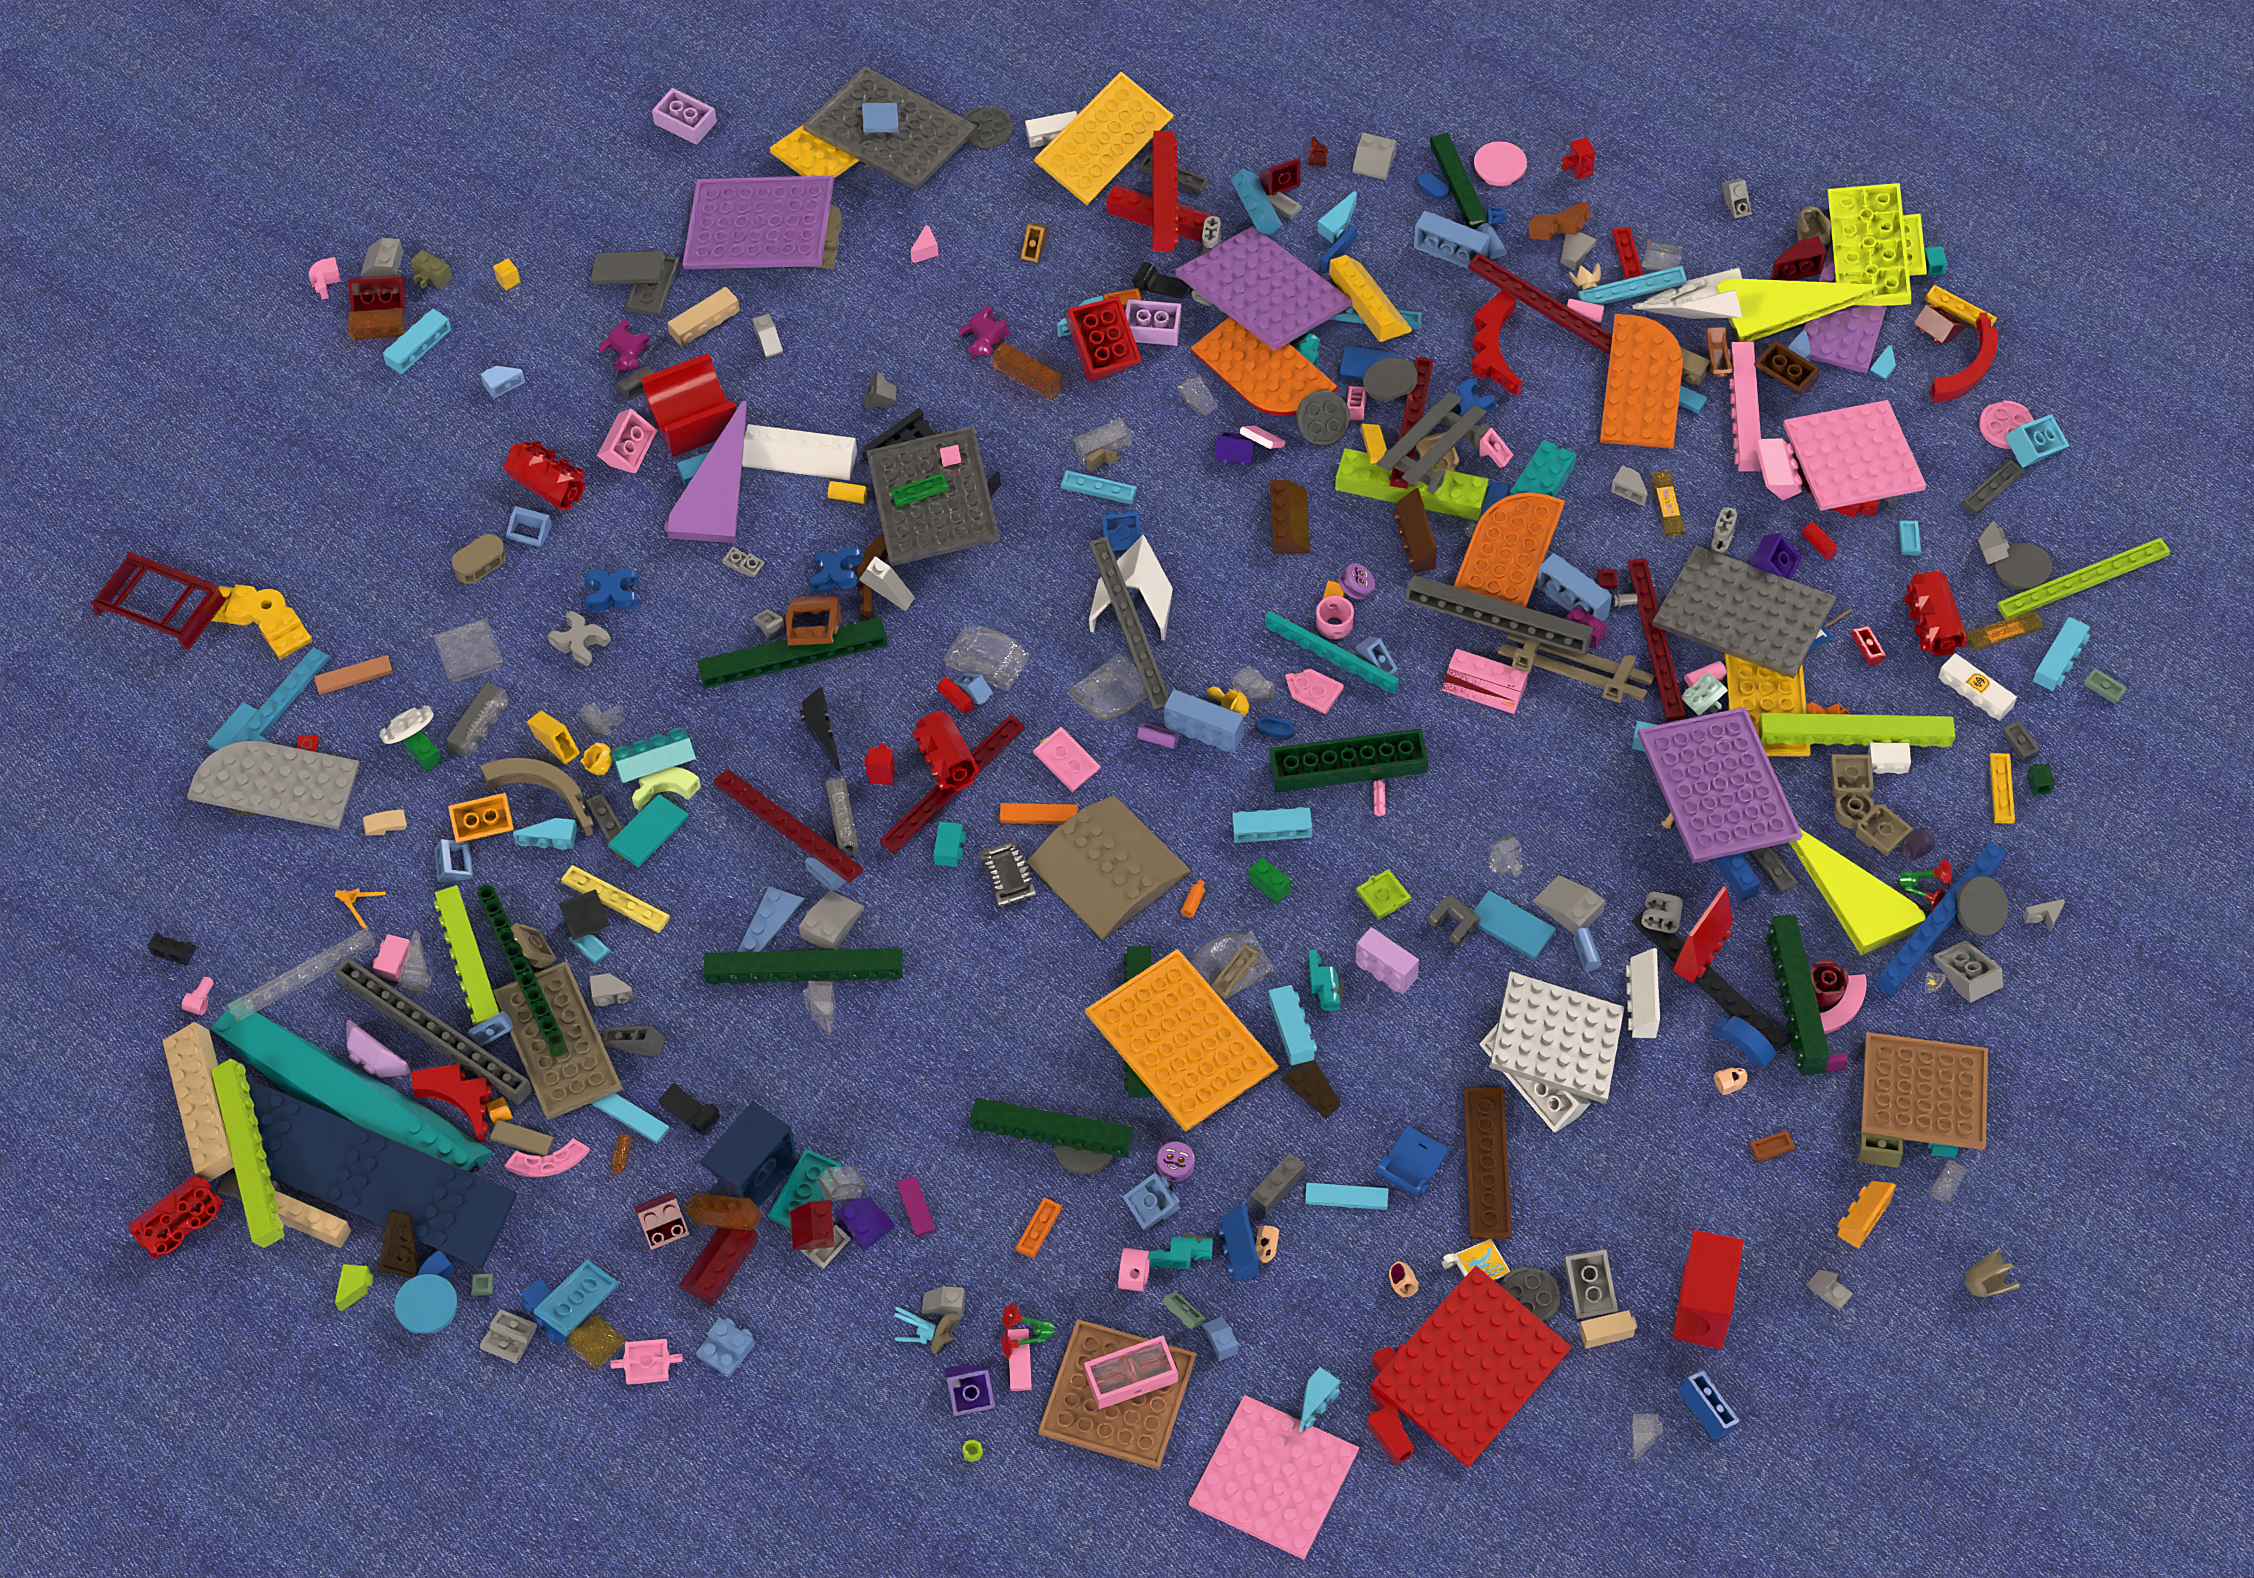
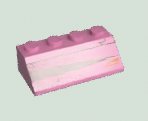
M1456 649L1450 662L1442 691L1515 714L1527 685L1528 672Z

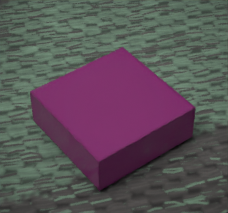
M1830 1055L1825 1072L1844 1070L1848 1061L1847 1055Z

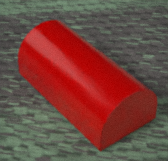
M1815 522L1809 523L1801 534L1826 560L1836 556L1837 545Z
M1866 626L1852 630L1851 636L1868 665L1874 666L1882 662L1886 654L1870 627Z
M945 676L938 683L937 691L963 714H967L974 708L972 698L951 679Z

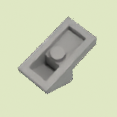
M769 609L752 618L755 625L762 628L768 641L784 632L782 617Z
M2064 899L2026 907L2023 914L2025 924L2030 922L2038 923L2045 920L2047 928L2051 932L2064 907Z
M1818 1270L1806 1286L1840 1311L1850 1300L1853 1293L1836 1281L1838 1274Z

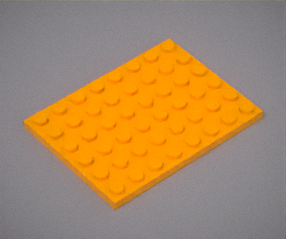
M1179 949L1170 953L1085 1010V1014L1185 1132L1275 1072L1279 1067Z

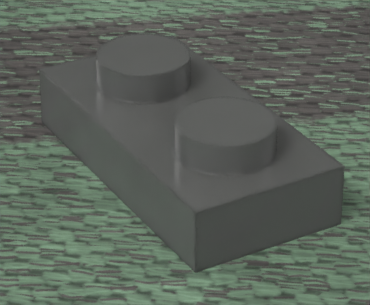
M2020 721L2003 728L2002 733L2022 761L2040 753V748Z

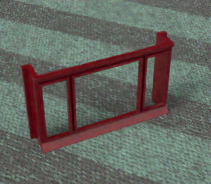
M128 551L124 562L94 601L91 600L90 603L94 608L93 612L97 615H101L104 610L174 636L178 638L183 648L190 650L227 599L222 596L216 584ZM140 567L113 604L110 603L134 570ZM147 570L187 585V588L161 622L120 607ZM194 589L207 593L180 630L167 625Z

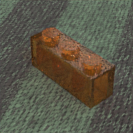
M393 308L349 312L348 331L351 340L390 338L404 335L405 316L403 309Z

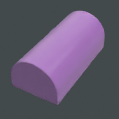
M1143 723L1138 729L1137 739L1175 749L1180 733L1149 723Z

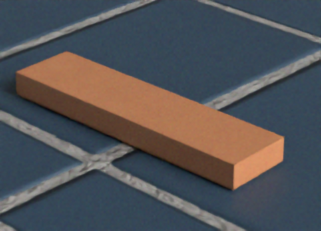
M388 655L317 675L314 678L319 695L386 676L392 674L393 671Z

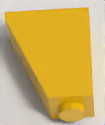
M540 711L527 721L533 735L563 764L566 765L580 754L566 726L545 712Z

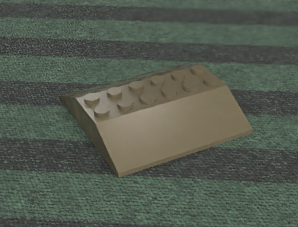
M1115 795L1083 808L1055 829L1026 861L1027 865L1102 941L1191 873V870Z

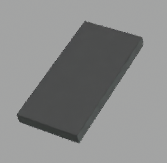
M665 252L596 253L590 280L591 284L660 283L666 256Z
M665 256L660 283H634L625 307L627 312L661 317L680 263L679 258Z

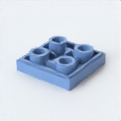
M862 103L863 132H898L897 103Z

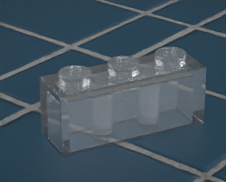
M1122 418L1113 420L1104 426L1096 427L1090 432L1078 435L1073 439V450L1081 463L1085 465L1087 464L1086 457L1099 449L1115 452L1131 445L1132 433Z

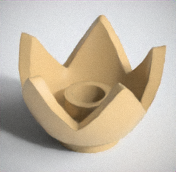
M1599 263L1595 265L1593 274L1583 266H1580L1577 277L1572 272H1568L1573 283L1583 290L1597 287L1596 284L1599 283L1601 277Z

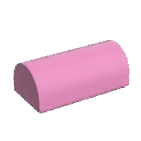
M1574 299L1568 300V308L1589 321L1601 323L1604 306Z
M1717 661L1686 674L1684 680L1690 688L1701 676L1710 672L1721 682L1726 680L1727 671L1723 663Z

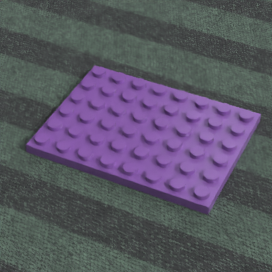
M833 175L697 179L682 265L684 270L821 266L834 186Z
M1254 226L1249 227L1176 269L1175 274L1275 351L1352 305V299L1266 235L1257 231Z
M1746 707L1638 730L1639 739L1693 863L1801 840L1803 835Z

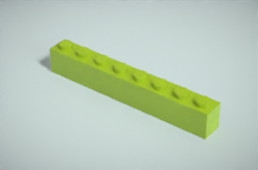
M456 885L435 892L437 900L433 902L436 911H441L442 916H439L442 928L446 927L447 929L444 936L447 944H452L453 948L449 949L452 960H457L458 964L454 965L457 976L462 975L463 981H460L463 993L467 992L468 994L465 1001L468 1009H473L474 1013L470 1014L475 1026L499 1013L458 886Z

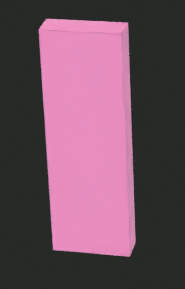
M1029 1329L1008 1330V1337H1010V1340L1017 1339L1018 1341L1029 1339ZM1030 1344L1019 1345L1018 1348L1012 1349V1355L1009 1359L1011 1391L1032 1390Z

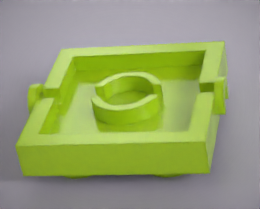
M1389 869L1376 877L1372 875L1366 883L1356 888L1357 894L1378 920L1411 901V896Z

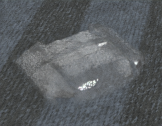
M966 626L958 634L942 659V663L965 673L981 674L987 683L1009 691L1030 658L1028 652L1026 653L1021 644L1000 631L981 626Z
M1119 653L1066 691V694L1094 718L1101 721L1113 719L1127 713L1146 696V691L1136 666Z
M1247 931L1248 934L1233 932L1218 937L1204 945L1191 957V965L1211 987L1215 979L1243 944L1252 947L1260 953L1248 965L1250 968L1240 981L1238 978L1235 982L1236 986L1218 995L1223 1002L1224 996L1230 997L1257 981L1261 982L1275 970L1252 931ZM1243 949L1242 954L1248 962L1250 958L1245 949ZM1246 963L1227 973L1232 976L1231 982L1236 977L1234 975L1238 974ZM1225 975L1221 977L1217 985L1225 981ZM1215 986V987H1214V988H1216L1217 990H1219L1220 992H1222V989H1221L1220 986Z

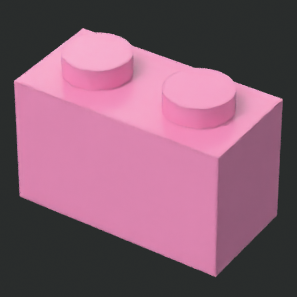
M387 935L385 941H382L378 957L374 959L372 964L376 977L399 983L413 951L410 940Z

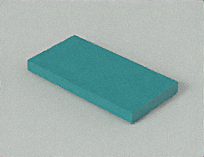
M658 794L609 843V848L639 868L689 818V814Z
M805 1148L770 1210L768 1219L791 1228L790 1210L810 1201L824 1200L840 1172L842 1164Z

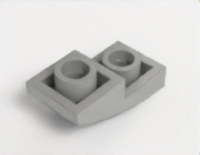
M735 547L730 549L722 561L724 565L751 577H755L765 564L764 561L751 553L746 555Z

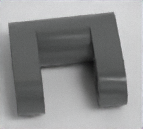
M1449 894L1430 914L1427 922L1436 929L1449 915L1460 924L1450 935L1449 941L1458 947L1479 925L1481 918L1454 895Z

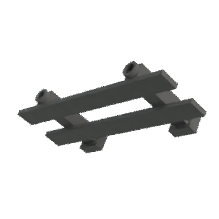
M1449 391L1436 405H1432L1429 412L1391 449L1386 450L1384 456L1377 462V465L1387 471L1395 467L1405 473L1402 479L1413 485L1421 481L1428 485L1427 491L1434 494L1443 485L1446 471L1441 468L1434 471L1432 468L1464 436L1473 441V447L1476 449L1480 448V439L1491 426L1484 423L1479 427L1476 424L1486 415L1487 411L1474 405L1462 417L1451 412L1461 402L1462 398ZM1438 423L1450 428L1418 461L1406 456Z

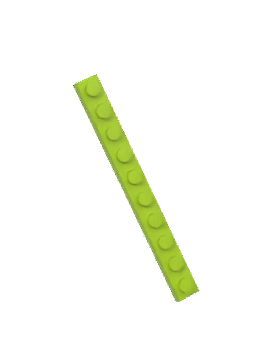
M2160 537L1997 603L1996 607L2007 621L2170 555L2171 551Z

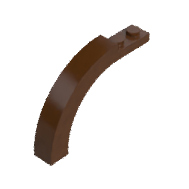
M883 533L866 549L857 570V589L860 591L861 599H864V603H860L861 615H864L865 621L873 618V589L859 579L875 556L883 562L888 559Z

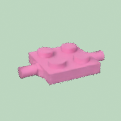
M667 1339L626 1342L623 1359L611 1360V1369L624 1368L627 1385L669 1381L670 1363H682L683 1356L682 1353L669 1354Z

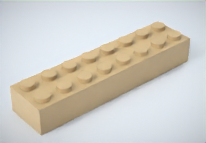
M193 1022L163 1040V1045L194 1172L196 1175L211 1181L234 1168L211 1072V1069L218 1066L210 1032L207 1028Z

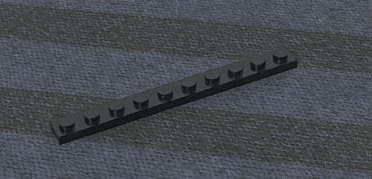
M1647 908L1632 919V924L1676 964L1685 943L1674 933L1646 928L1642 924V916ZM1706 964L1705 967L1707 969L1701 978L1697 977L1694 982L1732 1017L1736 1016L1756 1028L1770 1042L1776 1052L1788 1043V1039Z

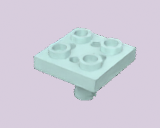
M1708 672L1701 676L1692 687L1688 688L1681 698L1700 716L1708 708L1712 713L1718 712L1714 705L1719 710L1721 709L1722 705L1717 700L1728 690Z

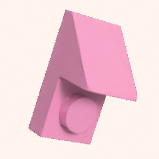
M1489 428L1480 439V457L1490 455L1499 468L1505 467L1514 455L1492 428Z

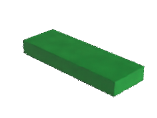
M944 473L893 489L891 494L896 507H900L948 491L949 486Z

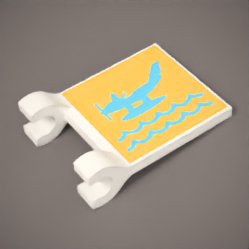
M1491 1239L1456 1254H1448L1443 1257L1444 1261L1441 1262L1445 1270L1457 1264L1464 1277L1475 1265L1494 1281L1505 1277L1510 1272Z

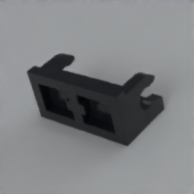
M155 932L150 943L147 945L151 955L185 966L188 965L196 950V946L192 942L183 943L160 935L159 932Z

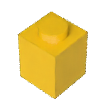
M509 258L493 266L496 280L505 291L521 283L518 269Z

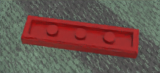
M1630 226L1612 229L1613 239L1625 280L1642 276L1643 271Z

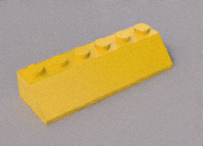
M1347 255L1330 260L1329 277L1342 293L1352 299L1353 308L1379 342L1412 332V328L1360 262Z

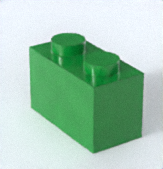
M421 730L402 740L404 748L426 772L442 763L439 750Z
M1263 857L1249 869V881L1275 903L1278 904L1291 892V880Z

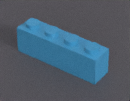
M1242 168L1230 180L1257 231L1271 236L1282 226V223L1256 174Z

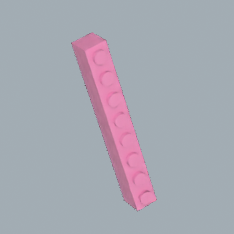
M1732 342L1731 349H1728L1732 373H1728V375H1731L1732 378L1729 379V389L1733 392L1730 394V404L1734 406L1731 409V419L1735 420V423L1732 424V434H1736V438L1733 439V448L1737 449V453L1734 455V463L1738 464V471H1760L1761 465L1754 442L1757 439H1761L1756 368L1754 366V342Z

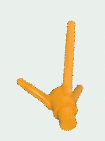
M359 889L351 891L337 890L335 892V897L345 902L365 931L368 928L352 904L357 897L386 895L385 892H360Z

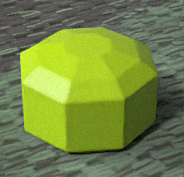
M974 1439L966 1441L962 1447L964 1459L970 1462L980 1460L983 1455L981 1443Z

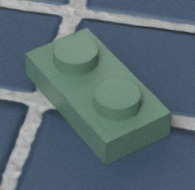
M2096 668L2093 669L2083 685L2114 704H2117L2127 691V687Z
M1177 1292L1166 1295L1162 1300L1171 1313L1176 1314L1182 1320V1323L1191 1329L1202 1325L1206 1319Z

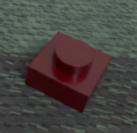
M1616 569L1597 570V581L1601 588L1617 589Z

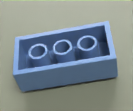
M1427 211L1423 212L1415 225V249L1467 269L1477 253L1485 257L1488 256L1489 235L1484 232H1479Z
M1553 553L1539 566L1537 588L1566 610L1571 612L1577 606L1602 622L1609 616L1612 598L1609 591L1601 588L1593 579L1586 577L1578 568L1571 566L1563 557Z
M1174 689L1164 706L1165 728L1184 734L1188 738L1200 740L1207 745L1219 747L1225 752H1236L1244 736V715Z

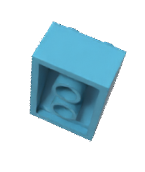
M2052 414L2021 425L2005 435L2008 445L2012 448L2022 468L2069 447Z

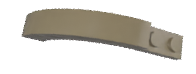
M507 758L480 766L482 775L490 790L507 784L524 782L539 784L555 791L567 802L585 836L593 834L591 826L594 823L590 815L586 816L584 813L586 809L583 804L582 791L573 779L559 768L549 763L529 758Z

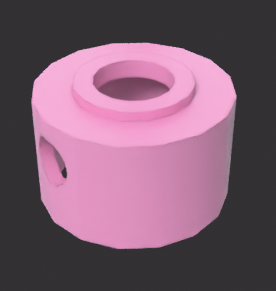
M1330 596L1320 601L1316 611V627L1318 632L1328 639L1337 640L1346 637L1353 629L1354 609L1352 604L1341 596ZM1338 619L1342 624L1332 625L1328 621Z
M1130 1248L1123 1249L1119 1271V1289L1144 1292L1150 1269L1149 1251Z

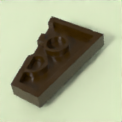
M1315 1059L1296 1064L1282 1077V1081L1325 1119L1340 1107V1101Z
M394 1209L389 1211L378 1270L408 1278H414L418 1275L419 1269L412 1214Z

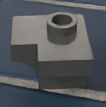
M877 372L869 380V387L864 393V408L871 410L872 408L880 407L888 410L896 401V385L887 382L884 374Z

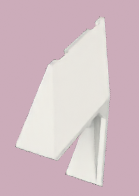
M1740 268L1688 280L1687 284L1682 285L1681 288H1670L1648 298L1643 303L1632 305L1633 309L1690 319L1742 318L1736 291L1731 290L1717 294L1716 285L1724 280L1743 279Z
M1143 534L1117 560V564L1126 587L1138 588L1160 628L1161 640L1165 641L1173 588ZM1102 577L1098 580L1089 617L1090 632L1095 630L1096 618L1111 603Z

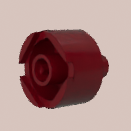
M1831 960L1818 961L1810 969L1819 1006L1837 1004L1849 983L1846 970L1843 967L1841 969L1836 965V962Z

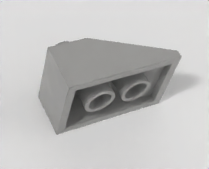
M1560 875L1533 900L1537 906L1574 935L1577 929L1588 928L1604 912L1605 900L1591 889Z
M830 890L809 910L799 925L800 936L802 939L823 949L838 950L863 911L864 906Z
M1966 940L1933 955L1934 961L1956 991L1970 1003L2003 987L2002 968Z
M1601 1248L1564 1255L1563 1262L1576 1318L1617 1312L1618 1308L1606 1249Z

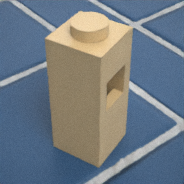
M1629 1310L1582 1321L1579 1331L1585 1349L1632 1338L1635 1329H1637L1635 1317H1631Z

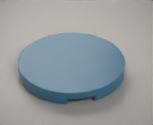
M434 1274L419 1275L407 1281L398 1291L394 1303L395 1313L400 1324L406 1330L415 1334H433L447 1327L455 1317L458 1303L457 1294L454 1287L445 1278Z

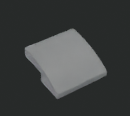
M833 1225L834 1247L800 1250L822 1269L830 1263L851 1239L837 1225Z
M500 1309L490 1323V1330L481 1341L480 1349L517 1364L529 1345L537 1324Z

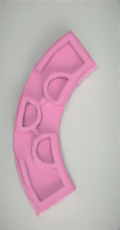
M1866 974L1848 976L1849 983L1840 1002L1829 1011L1820 1013L1825 1034L1840 1029V1027L1856 1016L1866 993Z
M572 1139L562 1149L553 1152L549 1156L527 1155L516 1150L504 1167L512 1173L527 1177L551 1176L566 1171L579 1163L590 1152V1148Z

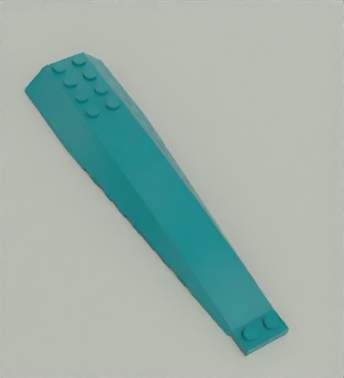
M238 1000L210 1028L212 1033L224 1040L231 1049L292 1098L468 1172L474 1165L481 1168L493 1154L491 1150L431 1109L256 1011L251 1010Z

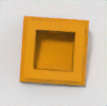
M1328 581L1323 599L1330 596H1341L1344 598L1345 592L1340 584Z
M504 1097L485 1104L494 1125L497 1120L504 1122L512 1118Z

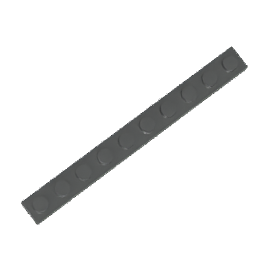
M1106 536L1090 541V549L1152 710L1155 712L1164 709L1169 695L1109 540Z

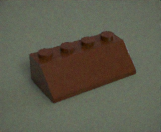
M1270 480L1273 554L1310 553L1307 490L1290 480Z
M1416 488L1396 502V510L1393 511L1394 521H1398L1399 524L1398 534L1400 537H1403V550L1408 553L1407 563L1409 567L1412 566L1413 573L1435 569L1437 556L1435 539L1419 488Z

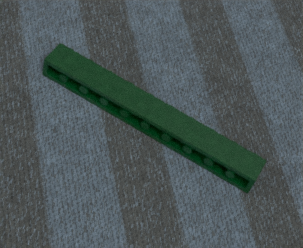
M872 618L867 621L838 627L837 634L832 635L833 643L788 646L787 640H778L774 643L761 644L757 647L744 648L739 651L697 660L703 689L888 646L882 619Z
M902 948L704 953L703 974L705 983L713 985L719 983L738 984L740 982L756 984L759 982L778 983L779 981L796 983L799 981L817 982L819 980L831 982L838 980L857 981L859 979L871 981L878 979L897 980L898 978H903Z

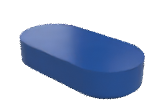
M1431 173L1419 175L1418 186L1420 189L1436 200H1442L1447 197L1448 186Z
M1263 716L1257 721V730L1262 735L1282 740H1288L1294 735V725L1288 720Z

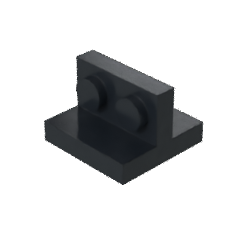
M596 889L558 903L565 925H567L573 940L610 926Z

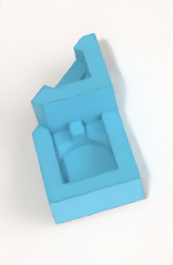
M1889 345L1870 369V372L1885 381L1896 367L1892 346Z

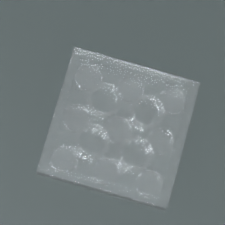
M487 618L433 635L449 683L504 666Z

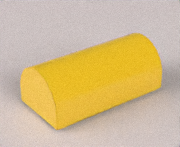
M830 481L828 487L829 499L861 504L866 503L868 494L865 486Z

